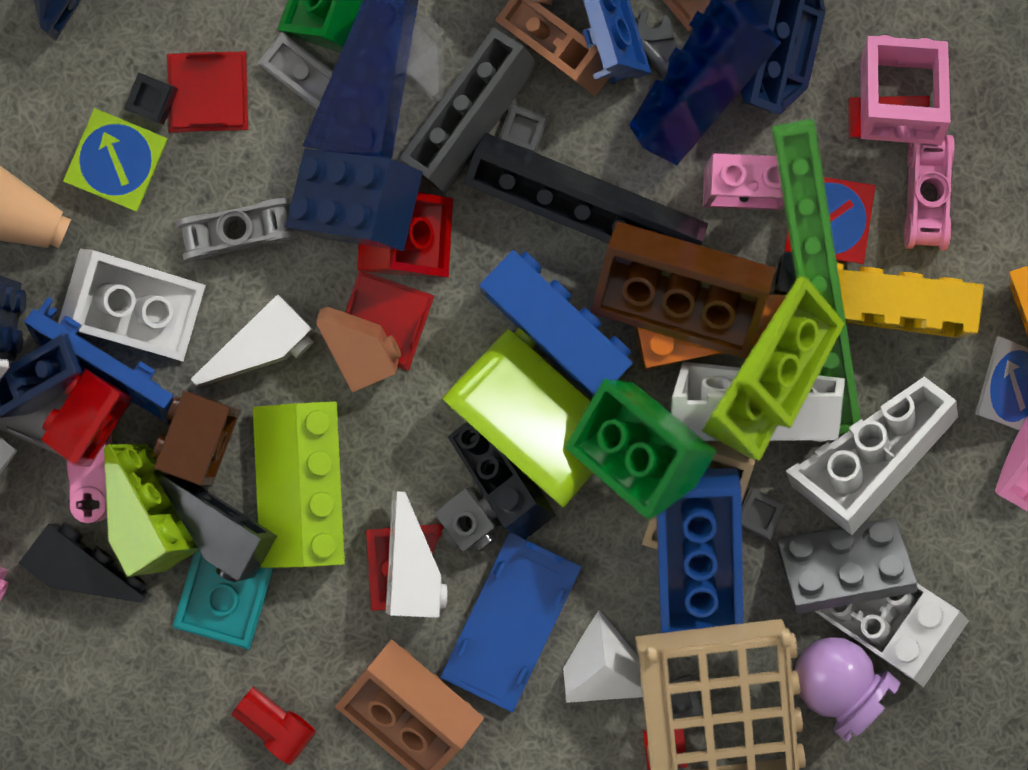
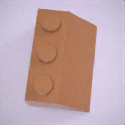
M392 639L335 706L337 710L408 770H442L463 748L484 719L470 703L459 697L438 676L432 674L413 658L407 650L400 647Z

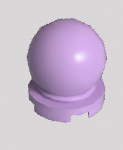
M823 638L817 640L802 651L795 663V670H797L800 683V697L806 706L823 717H836L837 721L833 728L834 732L846 742L852 737L851 733L856 736L860 735L884 710L885 707L879 701L887 690L895 694L900 686V681L888 670L881 672L879 675L874 674L872 661L861 646L845 638Z

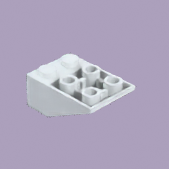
M918 583L917 591L913 593L815 611L818 615L922 687L925 686L969 622L958 609Z

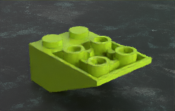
M108 444L104 447L108 541L127 577L166 572L199 550L159 483L164 474L162 471L154 468L157 459L152 457L154 450L148 444Z

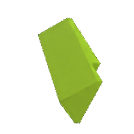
M799 276L701 430L705 434L754 460L760 461L777 426L792 427L845 324L806 277Z

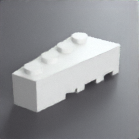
M683 362L672 397L671 414L704 441H718L701 430L740 368ZM818 376L792 427L777 426L770 440H813L818 442L838 440L845 378Z

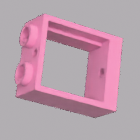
M888 35L867 36L860 61L861 139L942 145L950 125L948 42L933 41L928 38H893ZM878 65L933 69L934 108L879 104Z
M713 153L704 167L703 208L782 211L784 203L776 156ZM739 197H748V201L741 202Z

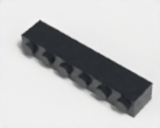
M485 133L475 149L463 183L608 244L617 221L700 246L703 243L709 224L489 133Z

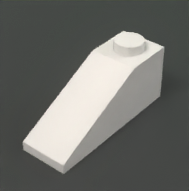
M277 295L208 361L191 380L198 386H205L286 360L291 355L298 358L313 344L309 337L315 331L281 296Z
M392 492L385 613L391 616L439 618L440 608H446L447 584H441V574L406 493Z

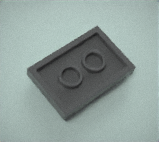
M896 517L865 522L853 535L842 527L777 539L780 560L796 614L917 591V581Z

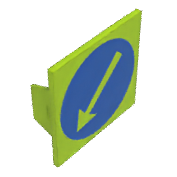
M94 108L63 182L138 212L168 138Z

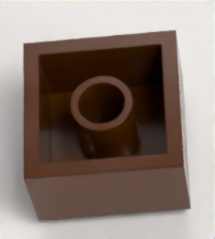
M183 390L181 398L175 396L170 405L167 419L172 422L167 435H160L155 445L152 457L157 459L154 468L198 485H213L241 410Z

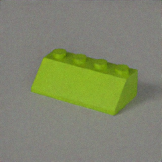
M337 401L252 407L258 524L277 535L260 568L345 565Z

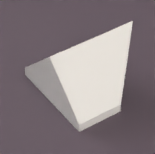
M599 610L563 667L566 703L643 697L639 672H641L639 656Z

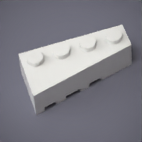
M926 377L921 378L883 404L878 412L864 421L862 419L849 427L850 431L839 437L838 440L832 443L827 442L815 450V454L800 465L796 463L787 469L786 473L790 485L848 533L853 535L958 418L956 400Z

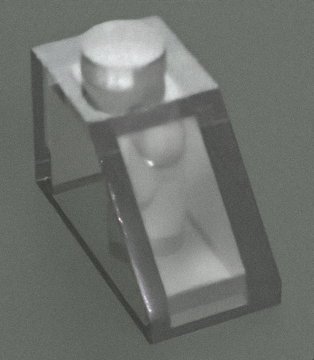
M414 12L381 47L384 55L434 104L438 105L445 95L444 39L441 37L444 31L431 17L427 16L423 20Z

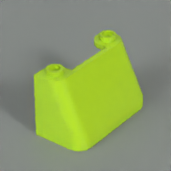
M507 328L449 389L442 399L564 508L594 474L565 448L591 401L532 349L536 343L523 330L518 328L513 333Z

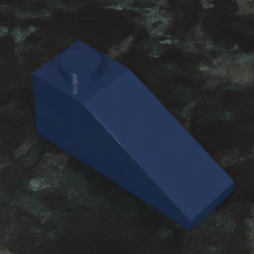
M68 334L59 335L9 365V368L0 379V418L36 412L57 400L65 389L81 374V369Z

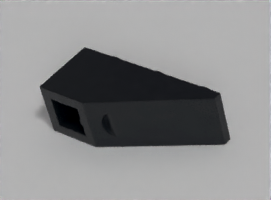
M465 422L448 436L506 530L526 540L556 516L536 483L468 422Z
M63 522L61 526L58 523L48 524L19 562L21 566L50 588L139 603L148 601L152 596L144 590L147 583L139 576L127 577L126 574L124 575L113 566L115 559L109 553L97 546L93 550L80 541L83 538V534L66 522Z

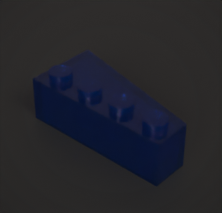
M418 0L362 1L302 146L329 152L392 159Z
M711 0L704 13L697 10L689 24L694 30L682 49L675 47L668 59L667 75L663 81L656 80L629 124L643 149L677 166L781 44L749 0Z

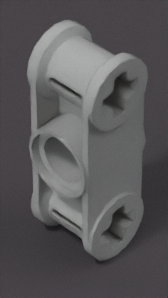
M276 198L247 207L213 214L194 215L177 220L176 225L177 228L182 230L186 252L183 254V260L186 262L212 258L222 253L261 245L280 244L297 239V232L285 227L289 214L287 207L291 204L290 198ZM274 214L276 216L278 229L276 228ZM235 220L245 221V234L237 240L229 239L227 235L228 226Z

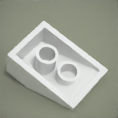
M80 249L58 324L67 315L82 325L78 332L184 361L206 285L94 250Z

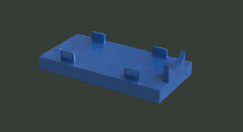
M583 0L591 24L590 28L583 30L588 48L597 45L604 68L593 74L594 79L611 77L610 82L613 84L627 77L639 79L651 74L630 0Z
M47 297L38 311L33 308L24 323L34 342L42 346L61 334H68L81 371L89 370L134 397L132 401L134 404L168 425L172 422L167 419V414L174 395L151 380L156 373L154 369L140 361L136 368L132 370L93 346L88 340L77 334L82 325L67 315L60 324L51 320L57 312V309L54 307L49 310L53 299Z
M509 531L440 678L513 713L582 566Z

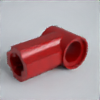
M255 686L249 690L231 714L264 740V746L274 756L288 765L294 763L317 733L302 717L290 710L285 711Z

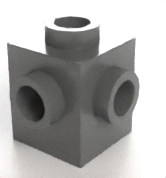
M475 487L463 489L434 512L444 526V529H442L444 538L453 548H460L462 552L472 550L474 547L478 552L482 551L498 538L494 532L503 526L485 496L482 498Z

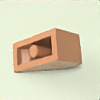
M328 306L320 309L316 324L352 392L396 374L398 358H401V352L392 335L387 337L381 325Z

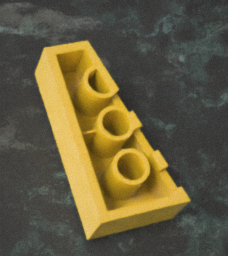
M837 263L846 324L953 338H964L978 333L984 284L963 282L962 279L949 277L929 279L923 278L924 275L912 272H899V275L883 274V269L874 267H859V271L843 270L844 264Z

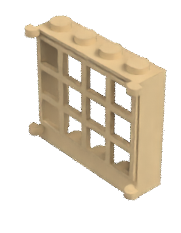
M782 619L635 636L641 672H639L644 699L643 714L647 731V752L651 770H678L677 764L707 761L708 768L692 770H799V768H806L804 747L802 743L797 744L796 732L803 731L800 707H794V695H800V683L797 670L791 669V658H797V644L794 633H790L789 629L785 628ZM776 646L778 671L748 674L746 649ZM737 650L739 676L709 679L706 654ZM698 655L700 680L669 684L667 659ZM779 681L781 706L751 710L749 685ZM740 686L742 711L712 714L710 689ZM701 691L703 716L673 719L670 694ZM782 717L784 741L754 745L752 720ZM743 721L745 746L715 749L713 725ZM704 726L706 751L676 754L674 729ZM785 751L784 759L755 762V755ZM746 756L747 763L717 766L716 764L718 759Z

